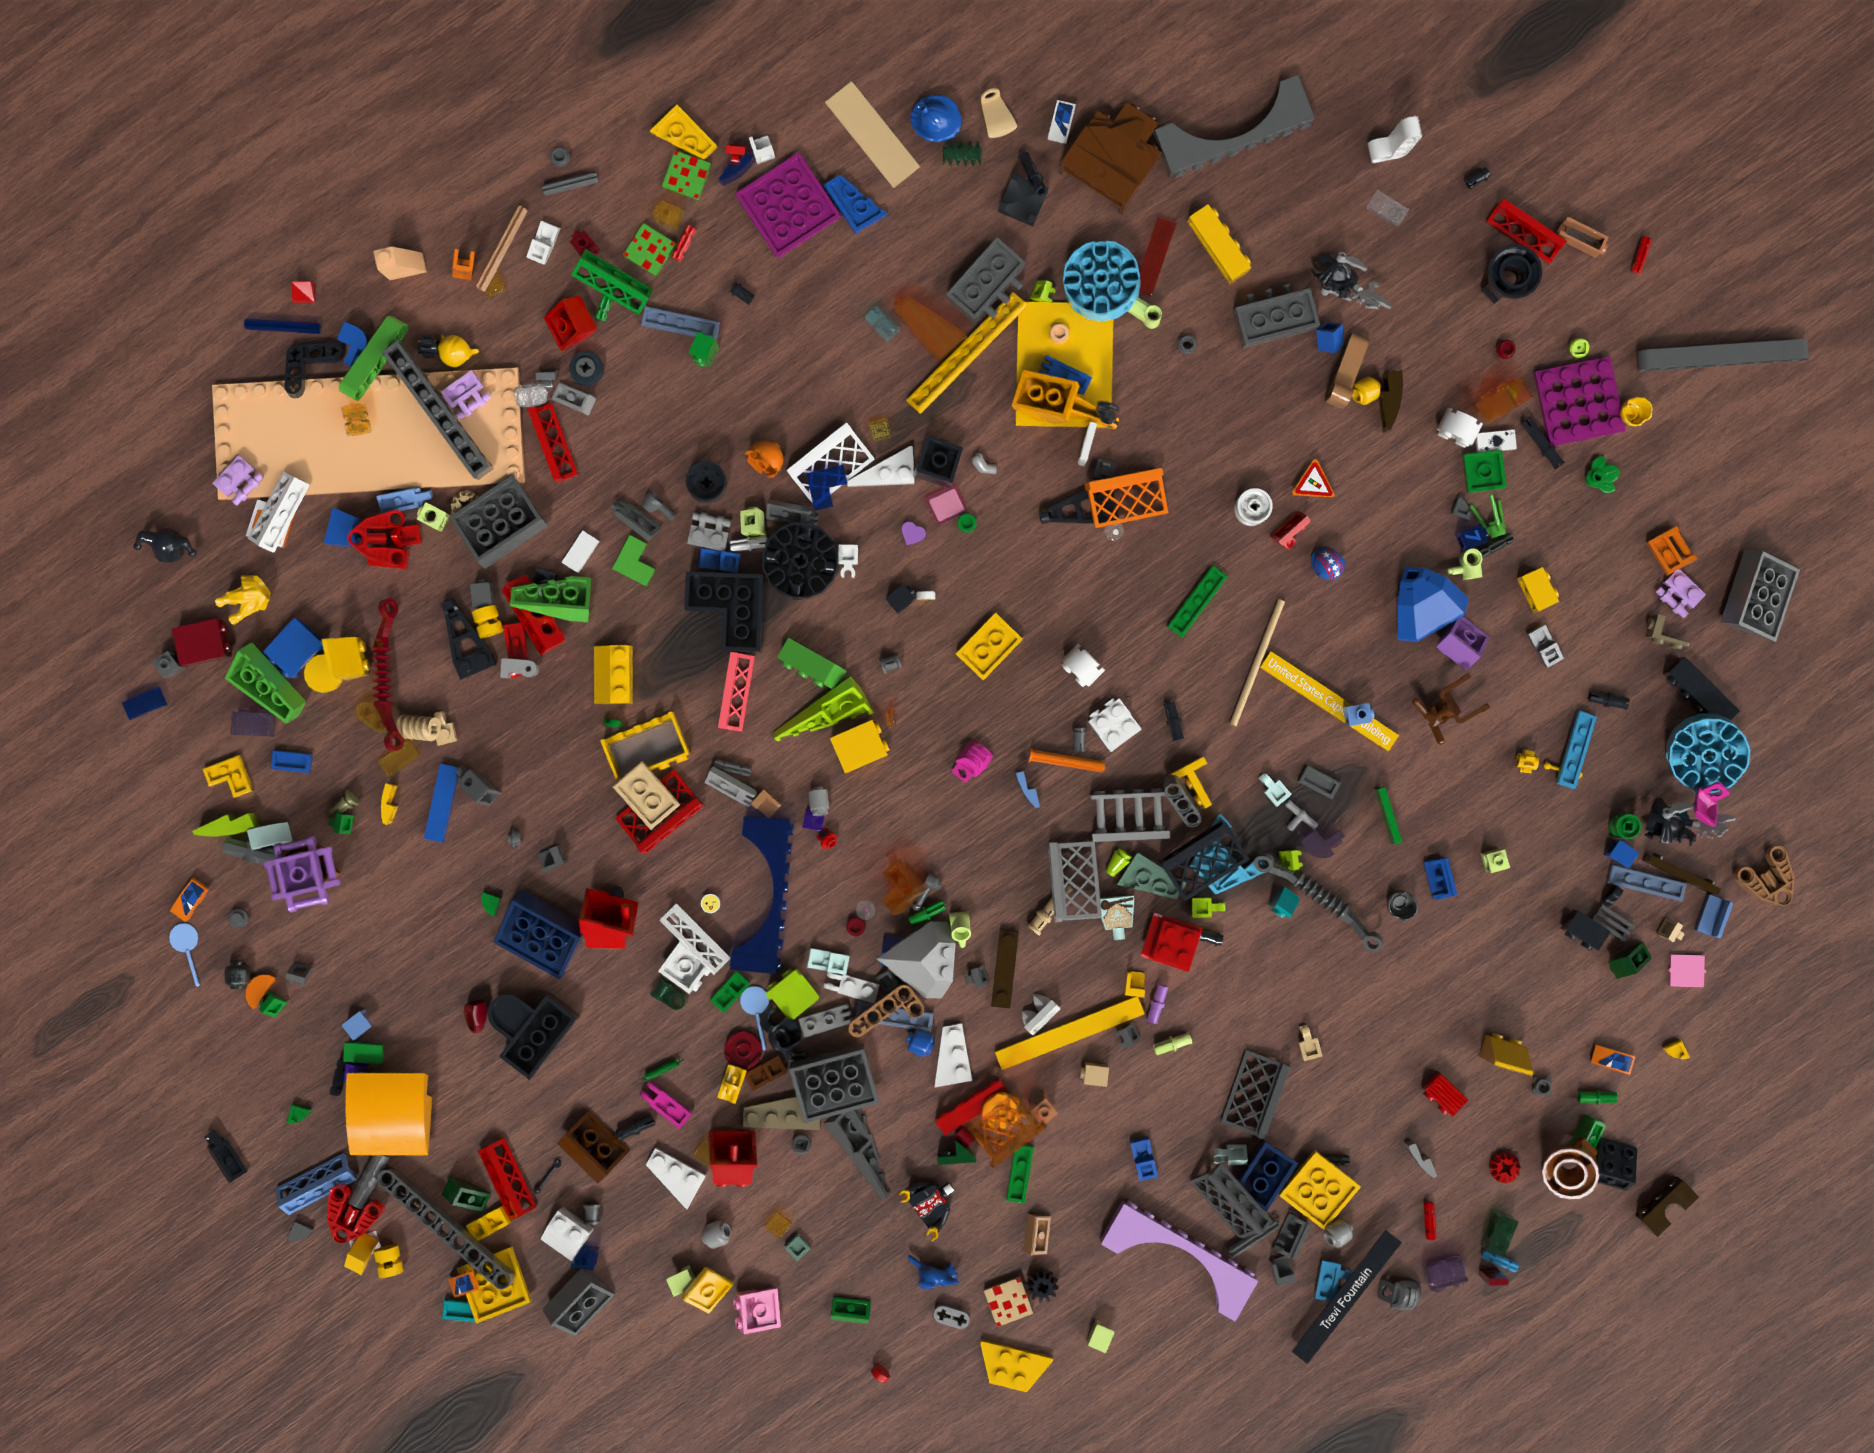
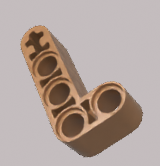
M1354 333L1350 334L1327 393L1325 403L1341 409L1348 405L1353 394L1352 387L1370 339Z
M902 983L850 1022L849 1032L854 1037H861L900 1007H903L908 1015L913 1018L921 1017L924 1012V1004L912 987ZM907 988L910 994L908 997L903 998L899 995V990ZM888 999L892 1000L894 1007L886 1009L883 1006V1002ZM912 1004H919L921 1011L913 1013L910 1010ZM875 1011L879 1017L877 1020L872 1021L868 1018V1013ZM862 1017H864L866 1023L862 1025L861 1031H854V1024H861L863 1022Z

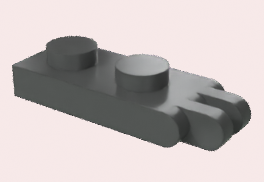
M618 499L611 505V510L615 512V516L646 540L650 541L660 531L661 526L630 503H624Z
M771 499L768 501L766 519L788 524L797 522H808L815 526L818 524L819 514L813 512L809 507Z

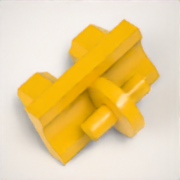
M728 1064L717 1098L735 1104L747 1070Z

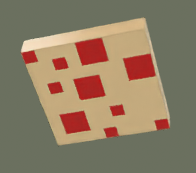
M1020 1276L984 1289L997 1327L1033 1314Z

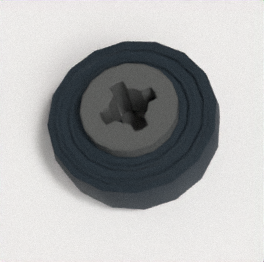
M582 351L571 359L569 372L578 384L591 386L602 378L604 365L595 353Z

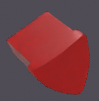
M418 524L392 529L391 538L398 549L422 544L420 526Z

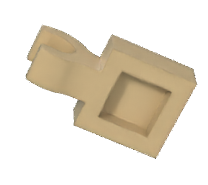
M445 712L434 713V716L441 723V731L436 739L437 745L440 746L458 741L453 722L447 724Z
M1307 1024L1299 1026L1303 1040L1298 1041L1303 1061L1322 1057L1318 1038L1311 1037Z

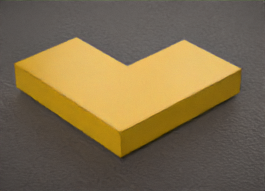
M241 755L203 768L208 786L211 787L227 781L233 798L254 791Z

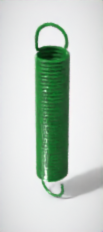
M676 1059L671 1060L644 1073L645 1078L649 1081L678 1067L679 1063Z

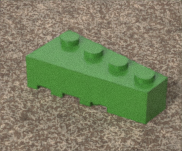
M253 643L238 650L225 679L287 724L298 717L306 704L305 699Z

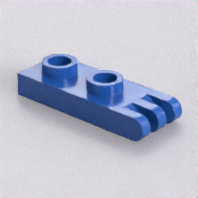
M1046 355L1044 360L1050 362V365L1042 362L1041 367L1047 369V371L1039 369L1037 373L1076 381L1080 385L1077 393L1084 396L1092 377Z

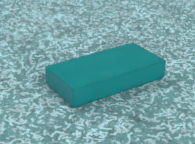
M444 1299L442 1319L475 1322L468 1300Z

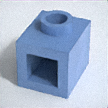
M1369 703L1343 707L1346 726L1373 722L1374 710L1373 707H1370Z

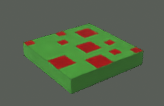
M675 150L662 187L699 201L711 168V163Z
M643 223L623 256L656 277L674 250L676 243Z

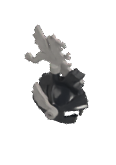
M1339 252L1326 254L1315 261L1318 268H1321L1327 261L1330 263L1322 273H1317L1313 268L1311 269L1314 277H1317L1319 283L1323 285L1320 290L1322 295L1326 296L1328 293H1332L1338 298H1343L1349 302L1354 298H1359L1356 302L1359 305L1362 304V301L1365 302L1366 308L1378 310L1380 305L1388 309L1391 308V304L1387 299L1374 294L1373 286L1378 287V282H1370L1366 290H1363L1357 284L1359 277L1348 264L1366 271L1367 267L1364 265V262L1353 256L1347 257L1346 253ZM1349 287H1350V288L1352 289V291L1354 292V293H1351V295H1349V293H1350Z
M1657 798L1652 804L1651 815L1645 827L1648 833H1645L1644 836L1653 839L1654 836H1659L1660 843H1674L1675 840L1681 843L1683 839H1688L1689 846H1692L1693 842L1696 841V837L1700 836L1702 838L1703 833H1707V838L1713 839V835L1710 834L1711 832L1719 833L1718 837H1721L1729 829L1726 822L1735 821L1736 817L1729 816L1727 813H1719L1716 825L1713 827L1704 824L1700 820L1689 819L1690 816L1686 810L1694 809L1695 805L1688 804L1687 802H1677V804L1669 807L1662 798ZM1690 827L1701 829L1702 831L1697 832L1696 835L1691 831Z

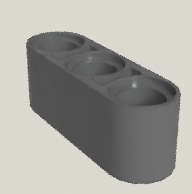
M1176 775L1166 776L1163 780L1166 797L1187 826H1198L1201 822L1198 805Z

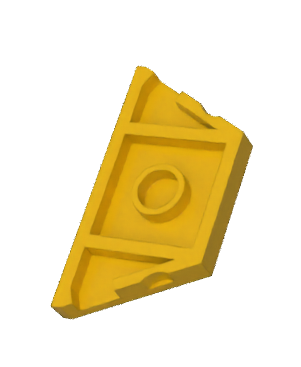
M983 1339L980 1341L989 1383L1027 1392L1053 1362V1357Z

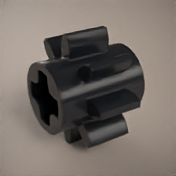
M432 334L422 335L423 339L417 340V351L419 354H423L425 359L434 358V354H439V340L434 339Z

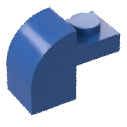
M344 322L337 338L343 344L350 346L343 363L352 367L370 341L366 333L347 322Z

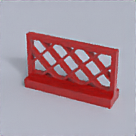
M673 770L664 777L661 783L669 791L677 792L676 799L678 802L680 792L688 793L692 799L687 803H680L682 807L679 808L678 806L671 816L668 815L665 817L667 819L665 821L663 819L658 827L651 829L653 831L649 833L650 828L647 825L646 827L636 826L638 815L635 812H631L633 809L630 806L615 818L642 854L646 855L704 807L703 803L695 796L676 770ZM675 776L678 780V788H668V781ZM627 814L634 815L633 826L626 825L622 818ZM636 828L646 829L645 837L640 841L635 837Z

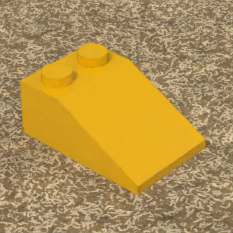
M347 637L322 640L330 678L350 680L369 675L370 663L365 658L366 646L364 641H361V638Z
M1492 1033V1036L1485 1034L1479 1057L1496 1066L1533 1075L1528 1047L1522 1045V1041L1513 1038L1510 1041L1503 1040L1504 1036Z

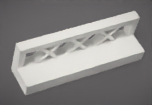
M283 471L248 539L264 549L275 552L310 485Z
M677 904L660 919L661 923L713 975L731 959ZM670 917L677 925H672L667 918ZM682 930H683L691 939H686V938L682 935ZM696 944H697L704 952H698V951L696 950ZM709 957L718 965L716 968L709 963Z

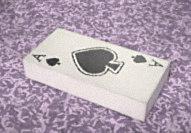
M1515 430L1478 433L1475 438L1477 453L1517 449Z

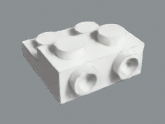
M1112 698L1104 704L1106 706L1101 712L1096 710L1089 716L1091 719L1088 721L1110 752L1141 730L1120 698L1117 700Z
M681 942L678 943L659 969L661 974L689 994L692 990L696 992L702 984L700 979L703 975L708 976L710 973ZM709 958V963L712 964L713 960Z

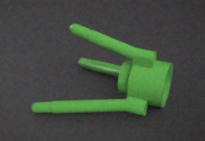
M1491 493L1489 497L1495 521L1489 523L1490 527L1486 525L1472 504L1470 508L1484 528L1485 534H1490L1491 538L1506 534V526L1501 500H1497V512L1494 496Z

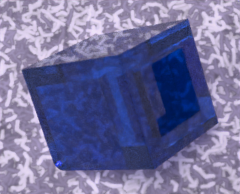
M583 1245L571 1262V1267L594 1270L597 1266L600 1247Z

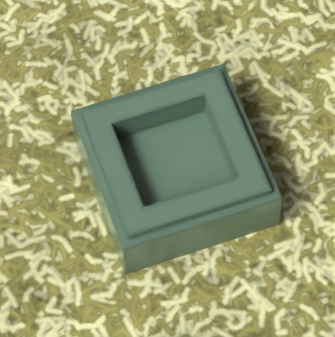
M798 1233L784 1248L798 1261L811 1249V1246Z

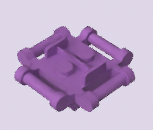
M314 835L294 842L274 844L276 859L263 862L264 868L267 869L271 886V900L286 898L289 912H295L299 908L320 903L322 905L329 904L330 899L326 888L341 885L335 871L332 847L317 850V842ZM308 846L309 852L288 857L284 856L285 851ZM320 855H324L329 877L328 882H324L319 860ZM274 866H276L277 875H278V879H279V883H280V888H281V893H280V889H279L278 880H277V876H276V872H275V867H274ZM318 890L319 896L299 901L294 900V895Z

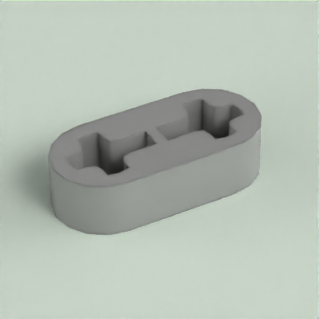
M939 1304L934 1309V1318L941 1324L958 1329L966 1328L969 1324V1314L963 1309L947 1304ZM942 1309H945V1313L950 1316L944 1315L943 1318H940V1315L937 1312H941ZM960 1315H964L966 1321L958 1323V1319L953 1318V1316L960 1317Z

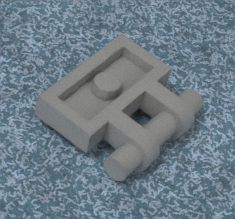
M694 512L692 519L699 521V526L691 525L687 544L717 551H726L729 533L722 532L723 526L730 527L732 520L725 519L724 516L720 515L718 517L710 516L706 512ZM706 522L716 524V530L705 528Z

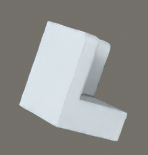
M752 136L749 137L757 164L775 158L768 136L753 140Z

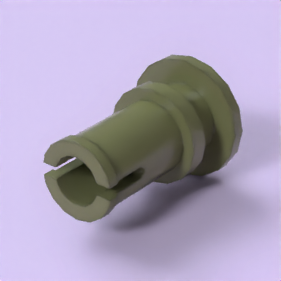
M347 789L345 790V795L341 796V800L331 807L329 812L332 814L338 809L333 815L336 817V814L344 813L348 808L354 807V804L359 805L360 800L353 791Z

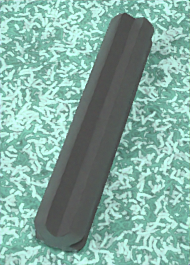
M593 171L543 184L542 191L545 196L594 184L598 182V176Z
M1271 1219L1273 1222L1264 1234L1260 1236L1253 1234L1240 1239L1228 1247L1231 1256L1236 1257L1279 1229L1280 1226L1276 1219Z

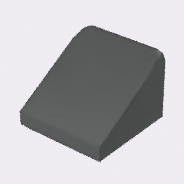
M889 968L875 977L885 993H888L904 982L891 972Z

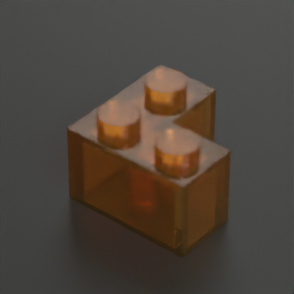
M1522 377L1516 381L1512 378L1495 388L1497 392L1493 395L1489 392L1480 398L1482 402L1478 403L1476 407L1486 423L1490 424L1534 396Z
M895 860L883 872L894 888L881 901L893 915L902 914L928 888L905 860Z

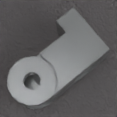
M505 658L501 660L500 678L511 679V673L522 674L525 677L532 678L539 672L538 664L530 660Z

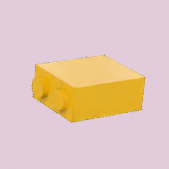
M871 720L830 738L845 773L888 755L887 751L890 749L886 740L882 741L879 736L882 731L878 722L874 723Z

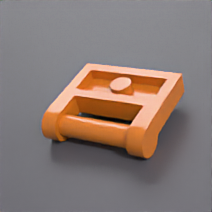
M1678 526L1647 542L1648 547L1667 576L1698 559L1695 554H1692L1680 535ZM1672 536L1685 556L1684 560L1678 554L1669 537Z

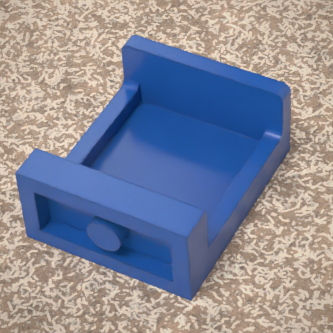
M293 618L263 652L267 655L266 658L271 664H277L281 668L280 672L287 678H297L299 676L298 673L319 650H324L323 639L301 619Z

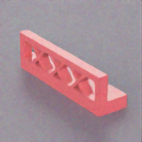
M730 652L718 728L743 732L755 656ZM739 658L750 659L749 668L742 672L738 666ZM740 676H743L746 680V686L739 691L735 681ZM739 694L743 699V705L735 709L732 699ZM736 713L740 718L739 727L728 726L729 717Z

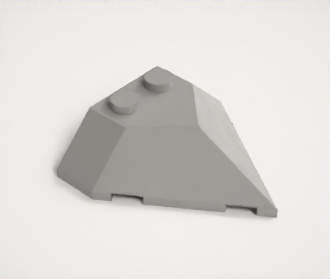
M928 921L921 929L912 932L892 946L885 954L876 957V959L887 966L891 972L907 985L915 989L923 998H942L953 982L956 943L952 938L948 922Z

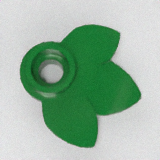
M1599 456L1591 462V470L1587 472L1585 482L1589 487L1599 488L1603 493L1614 492L1616 489L1613 481L1619 477L1620 469L1615 465H1607L1605 456Z

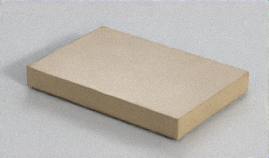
M643 761L612 786L650 830L680 805L677 799Z

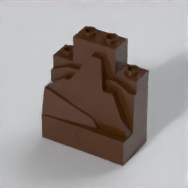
M1127 102L1114 121L1111 120L1112 117L1109 114L1097 111L1061 161L1059 174L1062 175L1064 171L1120 207L1119 213L1121 215L1162 154L1156 145H1149L1147 143L1155 129H1157L1158 122H1156V119L1150 114L1145 115L1142 113L1137 105L1132 103L1130 105Z

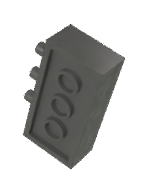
M997 237L947 292L946 300L973 324L985 312L994 319L998 312L991 305L998 298L1005 304L1011 300L1004 293L1010 284L1018 290L1022 288L1023 283L1016 277L1024 270L1026 262Z
M1286 284L1283 286L1285 295L1274 297L1272 289L1265 290L1267 299L1255 302L1253 293L1246 295L1248 304L1236 307L1233 311L1242 349L1317 330L1320 322L1311 288L1292 292L1291 284Z

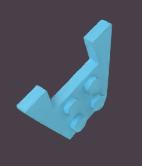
M1221 814L1217 815L1212 824L1214 826L1221 820H1224L1230 828L1232 827ZM1206 847L1204 855L1213 857L1216 847ZM1219 848L1217 858L1227 860L1228 851L1224 848ZM1194 856L1189 866L1197 867L1199 857ZM1232 856L1230 857V861L1237 862ZM1203 858L1200 868L1210 870L1213 860ZM1262 859L1259 860L1262 865H1267ZM1253 860L1245 869L1239 866L1208 887L1215 894H1218L1244 881L1255 878L1264 872H1260L1254 867ZM1216 861L1214 871H1223L1226 863ZM1200 871L1199 877L1206 882L1209 878V873Z

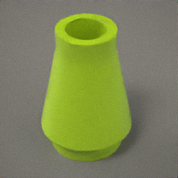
M1119 848L1117 851L1115 850L1105 871L1112 877H1115L1119 871L1130 863L1132 856L1122 848Z

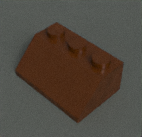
M590 1111L557 1142L597 1184L630 1151Z

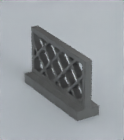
M1246 1050L1221 1123L1265 1140L1290 1065ZM1248 1055L1257 1058L1260 1065L1249 1070L1246 1063ZM1269 1063L1277 1065L1276 1072L1267 1076L1263 1066ZM1261 1067L1266 1078L1255 1082L1251 1072ZM1249 1073L1253 1083L1243 1088L1240 1078ZM1267 1080L1270 1090L1261 1094L1257 1084ZM1255 1085L1259 1096L1249 1100L1245 1090ZM1242 1091L1247 1101L1237 1106L1233 1098L1235 1094ZM1261 1098L1264 1107L1255 1113L1251 1102ZM1249 1104L1253 1114L1243 1118L1238 1108ZM1236 1109L1240 1120L1234 1123L1226 1120L1228 1113ZM1254 1116L1258 1123L1256 1130L1247 1128L1244 1121Z
M1222 1163L1217 1164L1214 1169L1197 1175L1190 1180L1192 1185L1240 1239L1253 1234L1258 1236L1264 1234L1273 1222Z

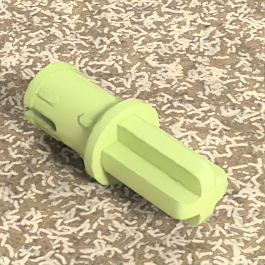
M1188 1032L1173 1038L1170 1036L1169 1039L1154 1044V1052L1156 1055H1160L1171 1050L1177 1051V1048L1192 1044V1040Z

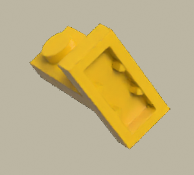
M1200 757L1168 775H1176L1179 779L1186 776L1184 781L1189 790L1193 789L1195 792L1194 800L1197 805L1207 808L1212 804L1194 770L1207 764L1205 758Z

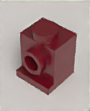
M578 230L572 234L570 244L580 256H582L585 249L595 255L601 252L585 230L582 232ZM583 241H586L584 246H580Z

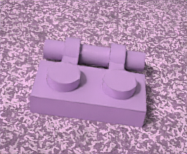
M473 370L441 391V394L451 408H455L458 405L461 408L456 413L459 419L470 416L473 410L479 406L483 407L487 404L486 401L492 398L488 392L480 395L478 391L484 386ZM473 395L475 400L466 405L464 401Z
M238 455L212 484L227 497L234 492L236 496L231 501L238 506L242 500L245 501L248 498L247 495L253 488L256 489L260 485L259 482L264 477L260 473L252 477L250 474L255 469ZM246 480L248 483L240 490L238 487Z
M1680 569L1671 573L1663 582L1668 587L1666 591L1661 586L1655 591L1660 596L1659 599L1672 607V611L1675 614H1679L1682 618L1688 615V612L1684 609L1685 605L1692 609L1706 595ZM1673 593L1680 599L1679 602L1672 597Z

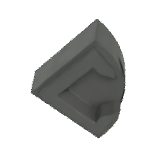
M1458 496L1450 515L1470 521L1471 511L1462 497Z
M295 1221L287 1240L300 1241L309 1236L314 1228Z

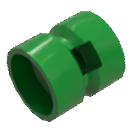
M1615 814L1609 819L1608 830L1614 837L1633 839L1641 831V822L1632 814Z

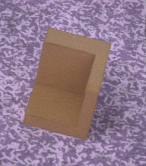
M765 789L751 803L752 806L759 809L767 818H771L782 805Z

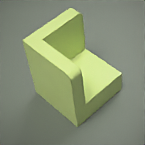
M690 1265L683 1267L681 1272L667 1278V1283L674 1297L683 1293L695 1280Z
M1095 1320L1087 1338L1088 1346L1106 1353L1114 1331L1100 1325V1321Z

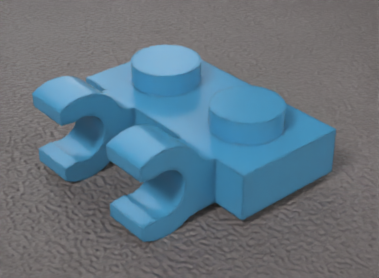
M1321 1259L1314 1295L1315 1299L1330 1302L1340 1289L1337 1288L1339 1278L1347 1280L1352 1270L1341 1269V1263Z

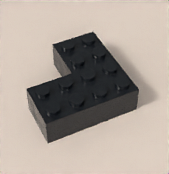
M686 572L684 610L687 612L723 613L721 650L762 653L765 576L763 574Z

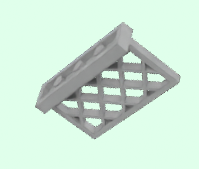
M1095 842L1049 843L1048 855L1054 922L1101 918ZM1082 847H1091V855L1087 859L1079 853ZM1061 848H1069L1074 853L1069 860H1066L1061 855ZM1075 855L1084 861L1079 869L1070 863ZM1086 863L1093 869V874L1089 878L1080 871ZM1067 865L1075 871L1070 879L1063 874V869ZM1077 874L1086 880L1080 888L1072 882V879ZM1087 883H1090L1095 889L1091 897L1082 891ZM1068 884L1077 890L1072 898L1065 894L1064 889ZM1079 892L1088 899L1082 907L1073 900ZM1089 902H1092L1096 906L1097 913L1089 914L1084 910V907ZM1070 903L1079 909L1075 915H1067L1066 907Z

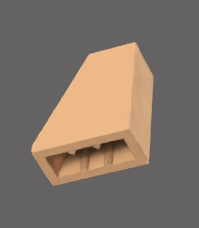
M388 247L374 251L378 271L389 280L427 272L424 256L421 252L397 247Z

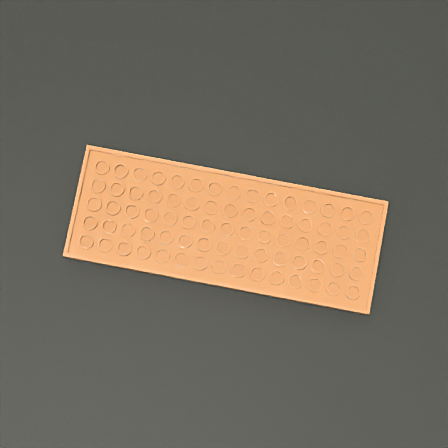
M519 369L473 370L484 386L478 391L480 395L488 392L492 398L486 401L487 404L483 407L479 406L472 411L470 416H465L462 419H459L456 415L461 410L459 405L451 408L441 394V391L471 370L424 373L493 467L492 471L479 480L472 477L398 374L378 375L359 401H355L339 391V385L343 378L305 380L304 394L296 399L289 397L285 391V381L212 385L217 478L239 455L255 469L250 474L252 477L257 473L264 477L259 482L260 485L256 489L253 488L247 495V499L270 497L283 471L310 485L305 495L391 491L414 487L426 489L496 485L511 475H514L519 483H525ZM293 381L294 389H292V391H295V388L298 387L296 386L295 381ZM472 395L464 402L466 403V405H468L471 402H473L475 398ZM245 480L238 488L242 490L248 482ZM217 488L219 500H232L236 496L233 492L227 497Z

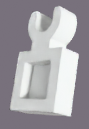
M839 545V564L844 565L841 570L842 578H844V573L847 570L852 572V578L855 577V570L852 568V565H858V545Z

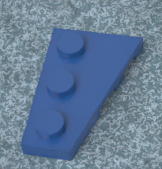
M841 175L824 184L825 190L854 234L859 233L887 216V212L878 208L871 199H867Z

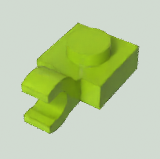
M1211 897L1192 898V918L1212 917V911H1225V903H1212Z

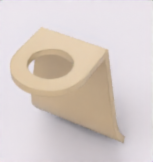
M992 88L985 91L980 98L988 137L997 138L1009 134L1017 128V124L1001 99L999 89ZM995 92L993 96L986 98L987 94Z

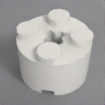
M1447 408L1437 427L1439 431L1437 435L1447 440L1448 438H1453L1456 440L1455 444L1463 448L1469 445L1472 446L1483 424L1481 422L1476 424L1477 419L1458 410L1456 414L1452 413V408Z
M1077 644L1062 659L1064 663L1061 666L1068 673L1073 672L1077 676L1075 680L1082 687L1085 685L1089 687L1105 669L1102 668L1100 670L1098 668L1100 664L1085 649L1079 650L1081 645Z

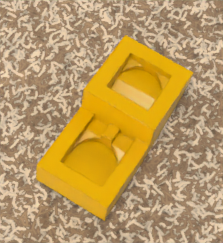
M385 783L381 800V817L383 824L386 825L392 824L398 806L391 804L397 789V785L392 783Z
M502 1205L467 1224L466 1227L469 1233L479 1241L509 1225L511 1220H509Z

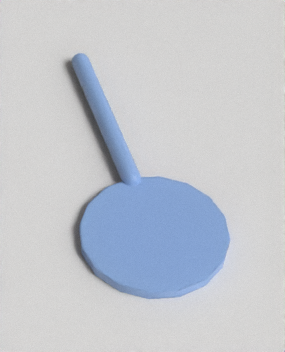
M179 924L170 932V943L177 951L186 952L195 985L199 986L190 950L197 945L198 932L190 924Z
M751 986L742 993L740 1004L746 1013L756 1015L762 1049L766 1050L759 1014L767 1009L769 999L765 995L766 991L763 988Z

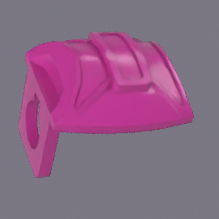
M972 739L959 753L955 761L958 764L953 768L952 773L967 783L972 776L977 777L988 766L993 755L982 744ZM958 769H964L966 776L962 775Z
M1715 782L1704 788L1698 787L1695 802H1693V805H1695L1693 811L1696 818L1704 824L1714 827L1718 814L1717 801L1728 796L1730 791L1720 782ZM1712 789L1722 790L1721 794L1710 795Z

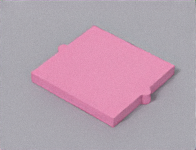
M1670 954V966L1668 968L1669 986L1704 987V973H1706L1704 969L1705 956Z

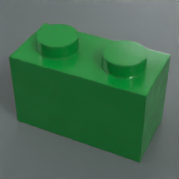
M697 332L688 353L695 365L702 368L705 366L711 367L719 345L716 339Z

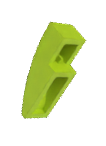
M247 813L237 819L234 814H228L192 832L194 835L226 836L244 833L247 830L261 826L254 813Z

